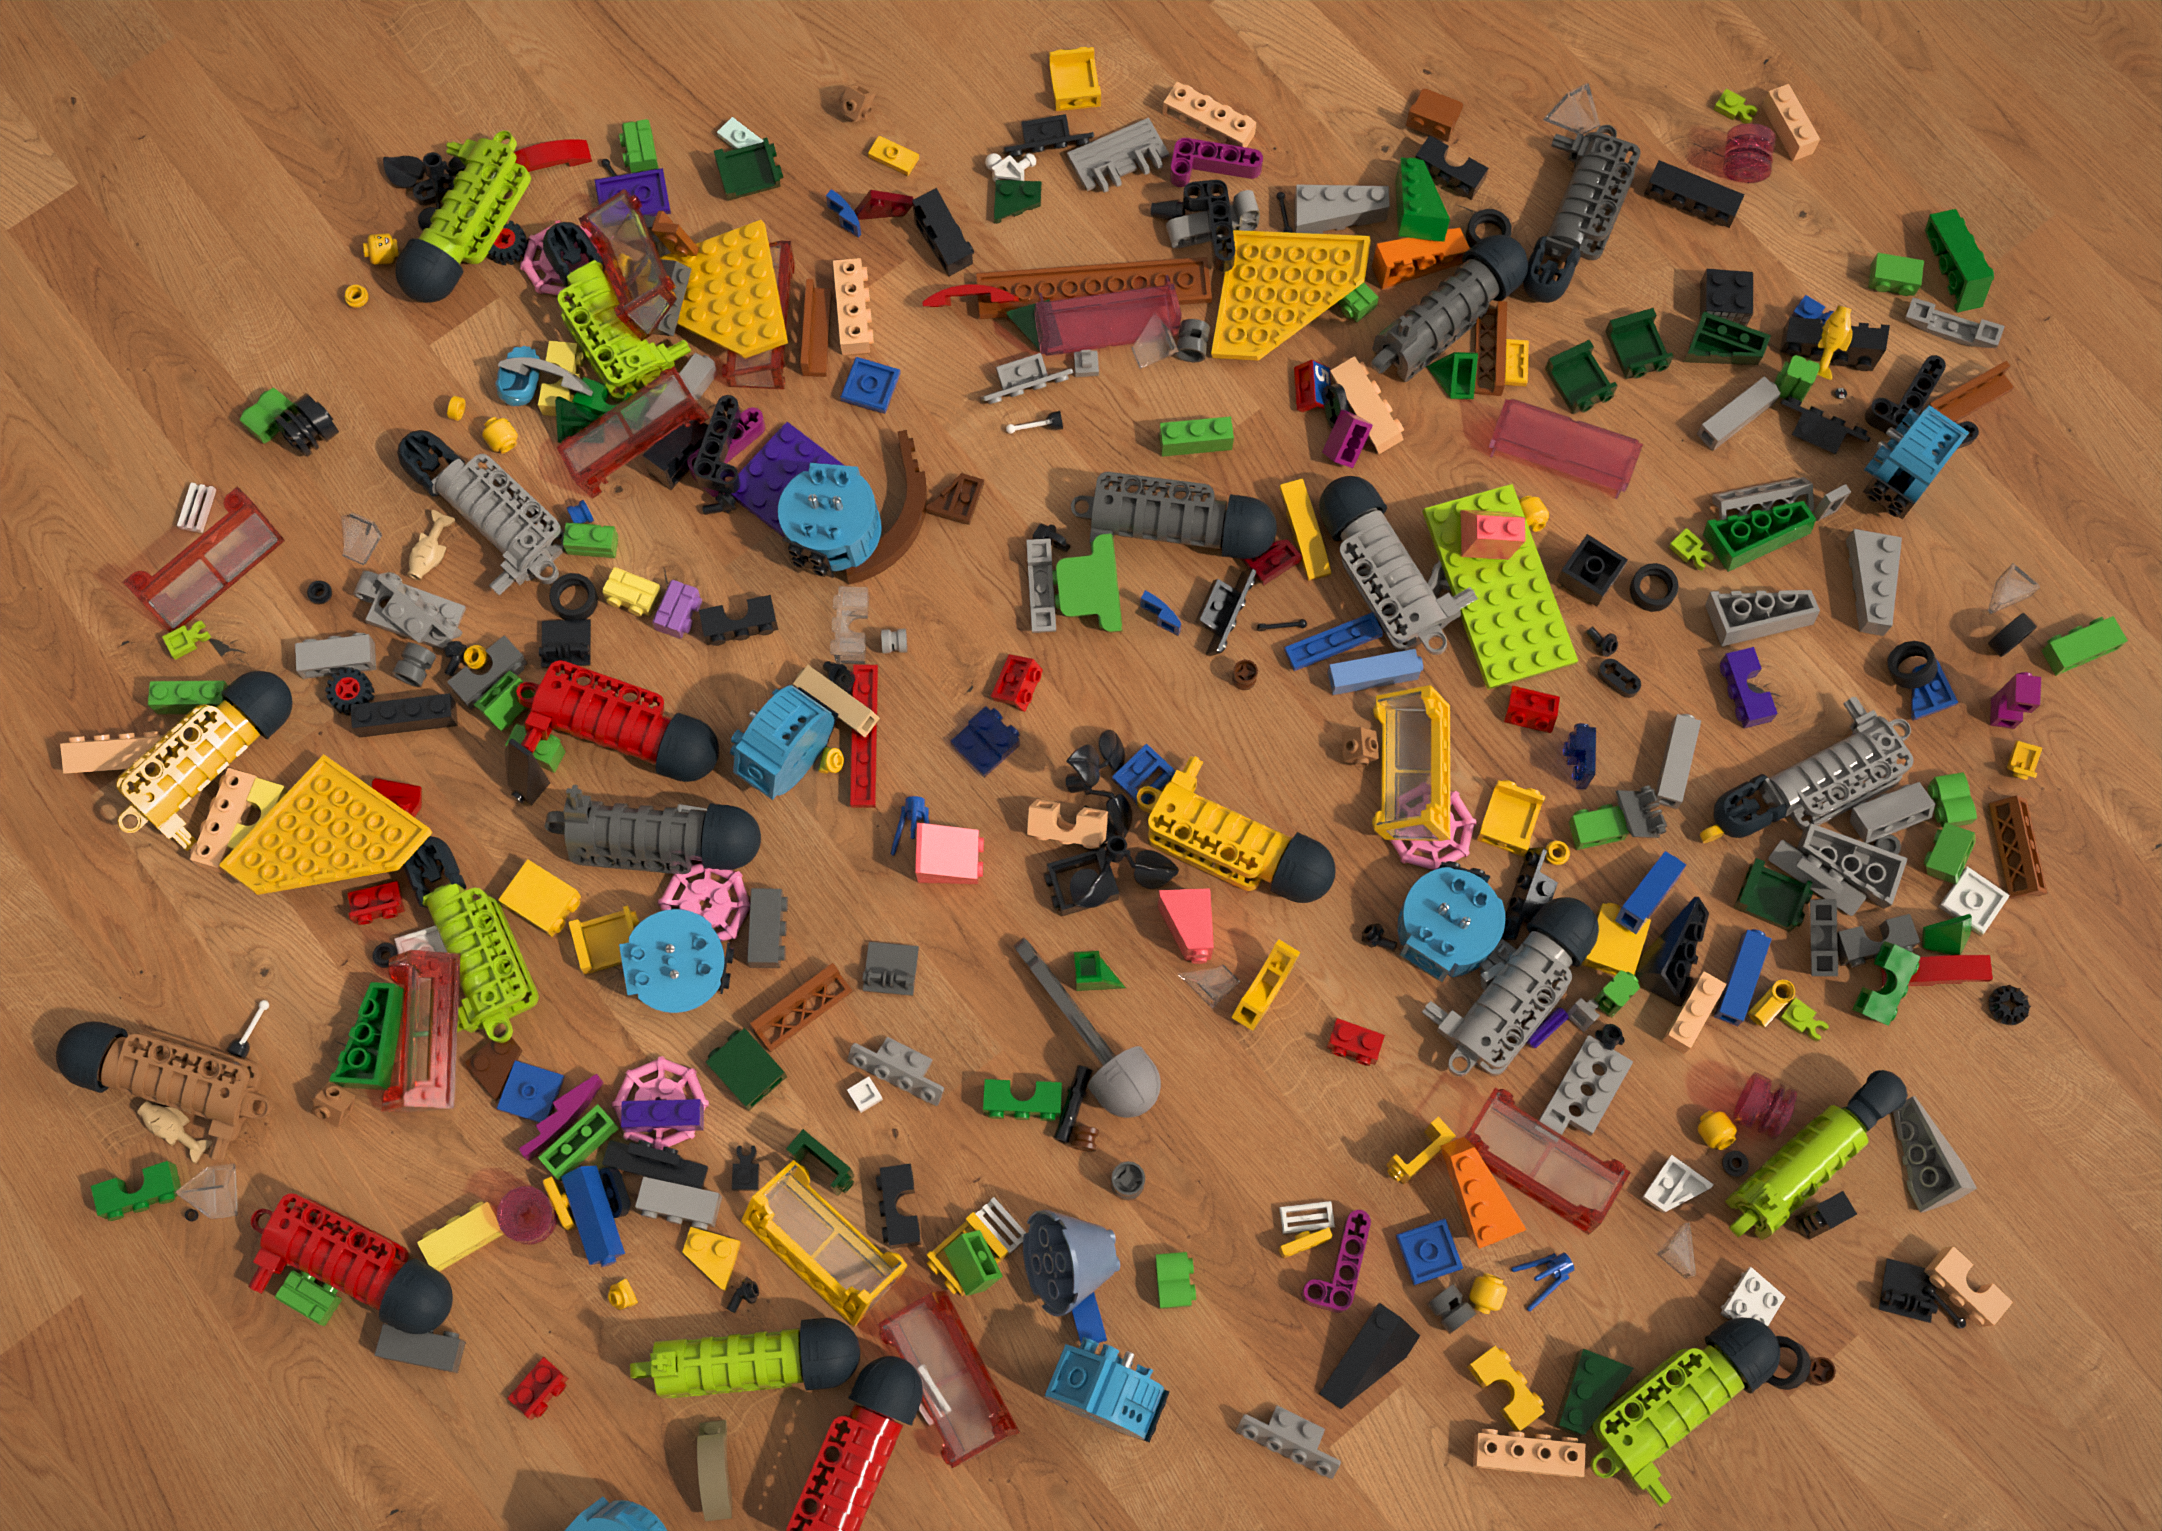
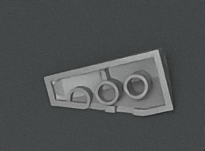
M1915 1096L1907 1099L1903 1107L1893 1111L1898 1139L1902 1142L1904 1156H1902L1903 1165H1906L1909 1178L1907 1180L1908 1190L1920 1213L1955 1202L1977 1189L1965 1165Z

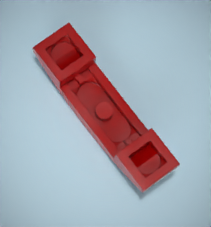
M582 139L549 141L514 152L516 155L515 163L524 166L528 172L568 162L570 167L592 162L587 140Z
M967 284L941 290L925 299L922 303L923 307L932 308L951 306V297L991 294V302L993 303L1019 302V297L992 286Z

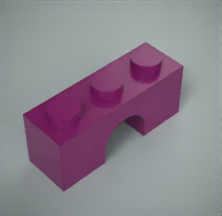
M2028 672L2015 674L1991 698L1990 726L2015 729L2023 722V712L2032 713L2040 706L2041 677L2033 676Z

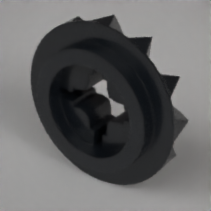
M2011 984L2000 986L1990 995V1012L2000 1023L2017 1025L2029 1016L2028 1013L2031 1005H2029L2028 996L2021 991V988L2013 987ZM2009 997L2012 1003L2019 1005L2018 1007H2014L2011 1011L2009 1010V1006L2002 1004L2004 1002H2007L2009 1000Z

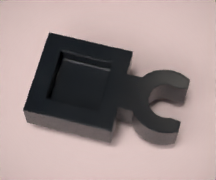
M738 1146L736 1153L740 1159V1164H733L732 1191H759L760 1165L752 1164V1161L757 1156V1149L755 1146H751L750 1155L744 1156L742 1154V1146Z

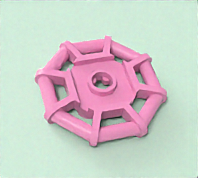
M588 225L585 227L580 226L604 261L608 255L607 250L601 246L593 234L592 228ZM549 226L541 232L528 237L529 242L524 259L520 263V268L525 271L535 286L537 293L558 295L566 287L550 285L552 282L563 284V282L545 256L542 243L546 231L551 227ZM577 242L573 244L575 248H578ZM538 248L542 251L540 259L533 261L536 249ZM560 251V255L562 258L565 254L563 251ZM585 253L580 254L581 261L573 265L568 261L565 262L570 273L589 263ZM542 269L546 277L541 280L535 270Z
M1426 782L1421 783L1419 787L1398 798L1396 797V822H1398L1401 812L1407 815L1406 820L1421 818V811L1426 809V804L1431 803L1428 795L1431 796L1430 785H1427ZM1450 791V806L1453 804L1463 821H1455L1453 814L1450 812V840H1409L1412 846L1409 850H1407L1402 840H1390L1401 857L1403 864L1409 863L1436 870L1441 862H1455L1462 857L1466 858L1470 854L1468 850L1474 826L1477 823L1459 797V792ZM1422 796L1421 804H1418L1413 809L1406 806L1409 802ZM1423 824L1396 829V835L1435 836L1432 832L1431 834L1427 833V828L1423 827ZM1463 828L1460 844H1457L1453 841L1455 830ZM1450 847L1454 850L1440 859L1438 858L1437 853L1443 848ZM1416 850L1431 854V859L1414 855L1413 853Z
M701 862L692 865L691 872L688 874L673 875L662 898L658 899V906L661 907L662 911L672 909L671 907L692 911L705 917L712 923V928L722 927L725 930L717 933L721 942L732 938L735 940L738 937L737 933L750 910L751 902L742 881L743 875L739 871L705 869ZM705 872L704 879H697L693 883H689L685 879ZM711 872L728 879V881L720 884L712 880ZM680 883H682L686 887L679 900H672ZM733 886L739 902H731L728 890ZM709 899L712 907L705 908L704 911L700 910L701 905L699 903ZM731 910H738L731 925H727L726 920Z
M659 1056L657 1060L633 1070L628 1069L625 1072L626 1077L617 1097L612 1102V1108L615 1109L620 1125L622 1101H626L634 1082L639 1086L634 1101L657 1100L659 1098L662 1100H687L683 1087L688 1083L694 1099H700L704 1104V1110L709 1106V1101L706 1100L696 1076L697 1071L694 1068L689 1069L666 1060L664 1056ZM658 1070V1077L642 1083L638 1079ZM665 1070L683 1078L678 1083L665 1078ZM671 1128L653 1129L656 1131L655 1139L640 1132H625L623 1130V1138L626 1141L632 1140L637 1143L639 1140L654 1144L653 1148L663 1150V1147H670L689 1138L693 1139L695 1131H679L663 1138V1132Z

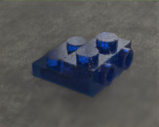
M987 706L970 719L968 726L950 741L951 745L984 778L1020 746V739L1018 738L1020 734L1012 725L1007 727L1001 721L1003 717L995 708L990 710Z
M1584 723L1574 725V731L1570 732L1568 741L1564 742L1563 756H1567V765H1577L1573 767L1572 779L1576 781V789L1586 790L1596 771V727H1589L1588 724Z

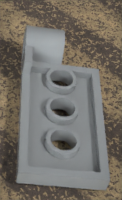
M363 571L353 594L365 602L373 603L366 617V623L413 639L381 613L383 608L380 607V603L384 599H391L394 593L377 579L378 574ZM406 585L408 588L418 591L421 595L420 598L426 603L435 605L442 616L453 620L459 626L466 610L464 605ZM434 626L421 643L443 650L447 643L452 642L453 639L448 638Z
M1588 1035L1532 1131L1554 1145L1563 1134L1568 1123L1591 1136L1633 1061L1615 1050L1606 1049L1602 1042ZM1598 1064L1602 1066L1604 1075H1596L1592 1070V1065ZM1581 1085L1590 1086L1593 1095H1584L1580 1089ZM1575 1105L1579 1107L1581 1116L1575 1117L1571 1115L1569 1106Z

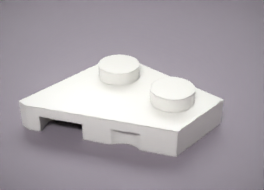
M1671 1155L1642 1196V1199L1662 1213H1665L1709 1190L1714 1184Z

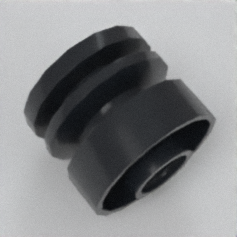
M305 393L294 402L298 414L294 415L291 411L285 409L283 412L289 421L286 422L279 414L274 417V420L279 427L280 433L288 443L305 457H309L312 453L307 447V443L315 450H318L319 445L315 440L316 436L328 442L339 433V430L332 422L333 418L318 401L315 402L312 397Z

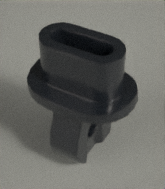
M1041 523L1032 536V539H1051V545L1064 552H1068L1070 549L1066 539L1056 533L1055 525L1050 524L1047 526Z
M826 661L823 664V669L827 671L829 679L850 694L855 682L854 673L847 670V667L843 664Z

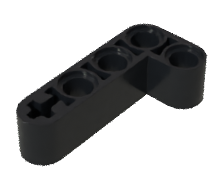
M1221 180L1190 182L1184 187L1183 206L1190 212L1207 211L1214 266L1221 272L1229 271L1234 266L1236 250L1227 185ZM1218 193L1220 194V196H1214L1212 194ZM1195 195L1197 196V198H1191L1189 196ZM1215 214H1222L1223 216L1217 217ZM1222 234V235H1225L1226 237L1220 238V237H1218L1217 235Z
M1937 355L1929 356L1918 370L1898 405L1886 398L1875 399L1865 413L1866 422L1885 434L1891 427L1896 430L1898 427L1897 422H1902L1910 428L1902 420L1910 409L1917 414L1920 413L1946 368L1944 359ZM1930 369L1933 371L1932 375L1927 374Z
M724 395L717 401L693 467L697 483L700 486L726 494L737 492L741 485L737 469L730 464L724 463L741 418L738 401L732 395ZM721 428L726 429V431H724L723 433L716 432ZM713 449L719 450L715 454H709V451ZM705 470L711 471L708 475H701ZM726 477H733V480L729 482L723 481Z

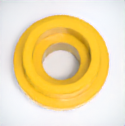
M351 285L346 289L344 298L350 307L359 308L367 303L369 295L364 287Z
M474 645L466 649L464 661L468 667L481 669L485 666L488 654L483 646Z
M1552 841L1546 846L1547 853L1545 858L1550 864L1559 866L1566 863L1569 859L1570 851L1565 843ZM1552 851H1559L1561 856L1555 857Z

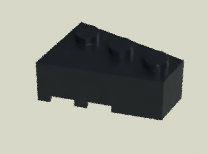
M935 188L913 199L915 225L948 276L972 265L973 247L969 241L966 242L959 225L953 219L938 189Z
M692 413L683 418L678 425L642 455L649 475L672 490L689 471L688 458L701 447L708 424Z

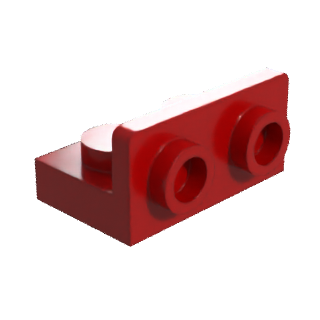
M1009 654L991 694V698L997 702L1015 705L1020 711L1025 712L1032 701L1037 683L1041 680L1043 669L1032 658Z
M1512 685L1504 722L1552 733L1558 717L1560 696Z
M378 778L373 779L372 788L413 817L422 808L421 786Z
M398 881L348 893L351 910L348 914L355 924L366 925L372 923L373 919L381 917L383 919H391L397 917L398 913L405 912Z
M1337 1018L1327 1049H1330L1332 1054L1345 1058L1347 1055L1356 1058L1355 1061L1361 1065H1375L1385 1035Z
M543 1357L507 1399L522 1411L528 1419L539 1418L548 1409L547 1403L553 1396L558 1397L567 1386L565 1382L569 1378L547 1358Z

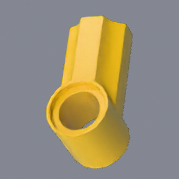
M1783 979L1775 982L1749 1010L1747 1014L1750 1019L1757 1025L1765 1028L1782 1008L1793 999L1795 995L1794 985L1790 981ZM1776 988L1784 989L1786 992L1785 999L1777 996Z

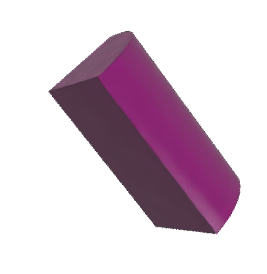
M1341 409L1322 453L1336 463L1354 468L1373 425L1365 419Z

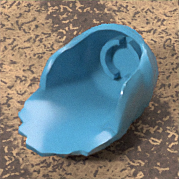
M527 346L513 348V351L508 353L506 358L525 357L540 359L536 355V350ZM500 367L495 382L499 399L511 406H524L529 403L535 395L540 370L531 368L528 377Z

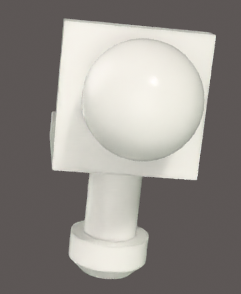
M992 153L986 157L985 164L992 171L994 182L1000 179L1024 181V170L1029 166H1035L1036 158L1033 154L1027 153L1024 155V159L1017 163L1011 155L1002 160L998 154Z

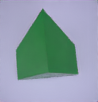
M1453 352L1426 366L1450 399H1474L1478 353Z
M1971 914L1923 927V948L1947 955H1961L1971 934Z
M1099 951L1074 952L1076 991L1126 988L1100 957Z

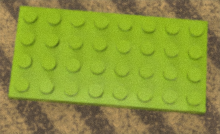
M1513 484L1424 508L1422 513L1453 597L1471 587L1478 598L1460 609V617L1487 690L1576 664L1578 658L1526 519L1525 542L1509 560L1461 557L1462 509L1509 512L1525 518Z

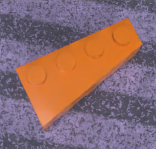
M1461 228L1447 229L1444 242L1403 238L1378 243L1375 249L1372 269L1383 290L1463 264V254L1470 248Z
M1465 1137L1440 1146L1468 1237L1479 1249L1527 1230L1478 1151Z

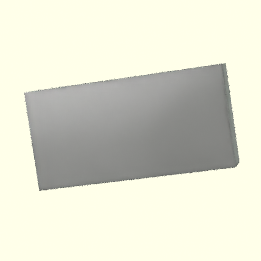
M1846 484L1824 496L1813 512L1817 521L1839 510L1851 493Z

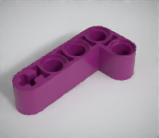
M1181 138L1174 147L1170 181L1176 187H1185L1190 182L1192 169L1254 179L1262 172L1263 155L1259 150L1192 138Z
M751 407L741 413V418L734 434L741 436L738 439H732L724 463L727 464L765 431L763 414L758 408ZM723 428L718 433H723L726 429ZM700 448L691 454L687 461L691 476L696 482L697 479L693 467ZM717 449L709 451V454H713V452ZM705 470L701 475H708L711 471ZM702 487L712 497L718 496L719 491Z
M1355 1210L1347 1217L1331 1283L1316 1279L1307 1282L1302 1289L1301 1295L1306 1304L1335 1313L1345 1312L1351 1306L1371 1225V1219L1367 1212ZM1358 1217L1360 1218V1223L1364 1225H1361L1358 1229L1356 1236L1352 1235L1355 1230V1223L1351 1221ZM1346 1243H1355L1358 1246V1254L1351 1255L1347 1253L1345 1249ZM1343 1267L1350 1269L1352 1279L1349 1281L1343 1280L1339 1275V1270ZM1309 1287H1318L1321 1291V1297L1319 1299L1310 1298L1307 1293ZM1334 1294H1343L1346 1297V1305H1336L1333 1301Z

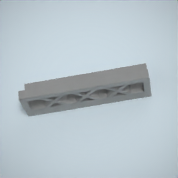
M1805 477L1712 495L1713 504L1719 508L1720 520L1727 519V509L1737 508L1740 511L1737 515L1738 517L1748 515L1747 511L1753 504L1759 503L1762 505L1763 508L1760 510L1762 512L1772 510L1770 507L1778 499H1783L1786 502L1785 504H1790L1799 495L1806 494V505L1810 511H1814L1813 483Z

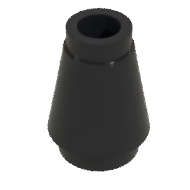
M1179 199L1152 203L1151 205L1152 217L1169 221L1185 216L1186 209L1183 206V202H1180Z

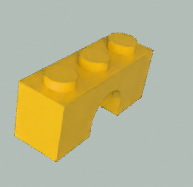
M1495 1345L1469 1364L1467 1368L1482 1388L1495 1381L1502 1382L1509 1388L1510 1401L1499 1411L1513 1430L1519 1432L1545 1412L1542 1408L1544 1403L1535 1392L1531 1394L1525 1385L1527 1380L1519 1370L1514 1371L1509 1364L1511 1359L1502 1348L1498 1349Z

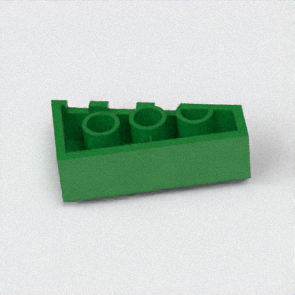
M1401 157L1395 179L1398 236L1444 242L1450 218L1424 160Z
M1956 209L1930 214L1925 233L1934 256H1940L1939 269L1942 275L1946 274L1950 285L1947 286L1950 296L1955 295L1957 303L1954 305L1956 313L1983 307L1991 283L1994 280V271L1988 266L1983 252L1976 245L1973 234H1970L1964 218L1960 217Z
M1800 501L1776 506L1772 510L1762 512L1760 510L1751 511L1748 515L1738 517L1737 515L1727 516V519L1708 520L1703 536L1727 572L1811 534L1816 518L1805 502Z
M370 982L358 1011V1019L355 1026L350 1029L348 1034L350 1038L344 1051H341L337 1060L339 1061L335 1073L331 1074L329 1082L344 1088L389 1091L406 995L405 989L393 983Z

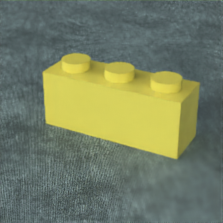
M479 1202L469 1209L470 1212L464 1216L457 1215L449 1219L443 1228L439 1230L432 1229L422 1236L423 1239L417 1243L428 1264L440 1272L507 1233L492 1204L489 1202Z

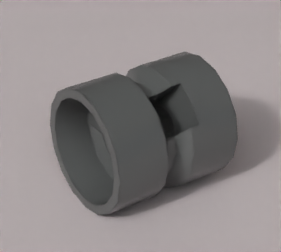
M1198 319L1183 320L1180 323L1178 335L1180 339L1177 341L1176 356L1186 362L1195 363L1203 361L1206 357V342L1208 341L1210 326Z
M408 642L401 654L403 660H398L392 675L408 685L420 688L427 676L425 670H430L436 655L418 644Z
M1127 1161L1120 1163L1112 1172V1191L1118 1198L1127 1201L1140 1196L1145 1184L1143 1169L1135 1162Z
M1452 1284L1427 1303L1435 1316L1442 1317L1440 1323L1449 1334L1477 1314L1468 1302H1462L1463 1295L1455 1284Z

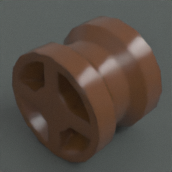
M1074 1126L1075 1139L1071 1142V1148L1095 1152L1097 1147L1095 1138L1098 1137L1099 1130L1087 1126Z

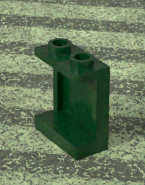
M767 137L763 138L761 143L723 152V149L714 150L715 160L727 201L781 187L780 179H783L780 165H775L773 157H777L774 143L769 144Z
M1654 308L1612 319L1605 330L1625 379L1632 377L1637 379L1652 371H1664L1669 367L1674 357L1672 352H1666L1654 324L1657 316Z
M1590 339L1549 358L1545 367L1547 374L1572 414L1580 411L1584 413L1589 411L1596 403L1608 402L1614 397L1618 387L1616 382H1609L1592 355L1594 346Z
M1755 858L1748 868L1734 909L1788 932L1792 931L1796 926L1800 927L1805 917V913L1802 912L1804 904L1808 905L1813 895V891L1810 890L1813 882L1807 880L1805 883L1792 879L1764 867L1765 861Z
M743 1028L741 1031H734L727 1038L728 1042L722 1048L717 1047L711 1051L706 1064L739 1099L742 1105L750 1111L785 1080L787 1075L753 1036Z
M804 1129L800 1131L786 1148L790 1157L798 1164L809 1152L834 1172L837 1177L830 1186L837 1196L841 1192L847 1193L854 1184L852 1179L855 1176L852 1169Z

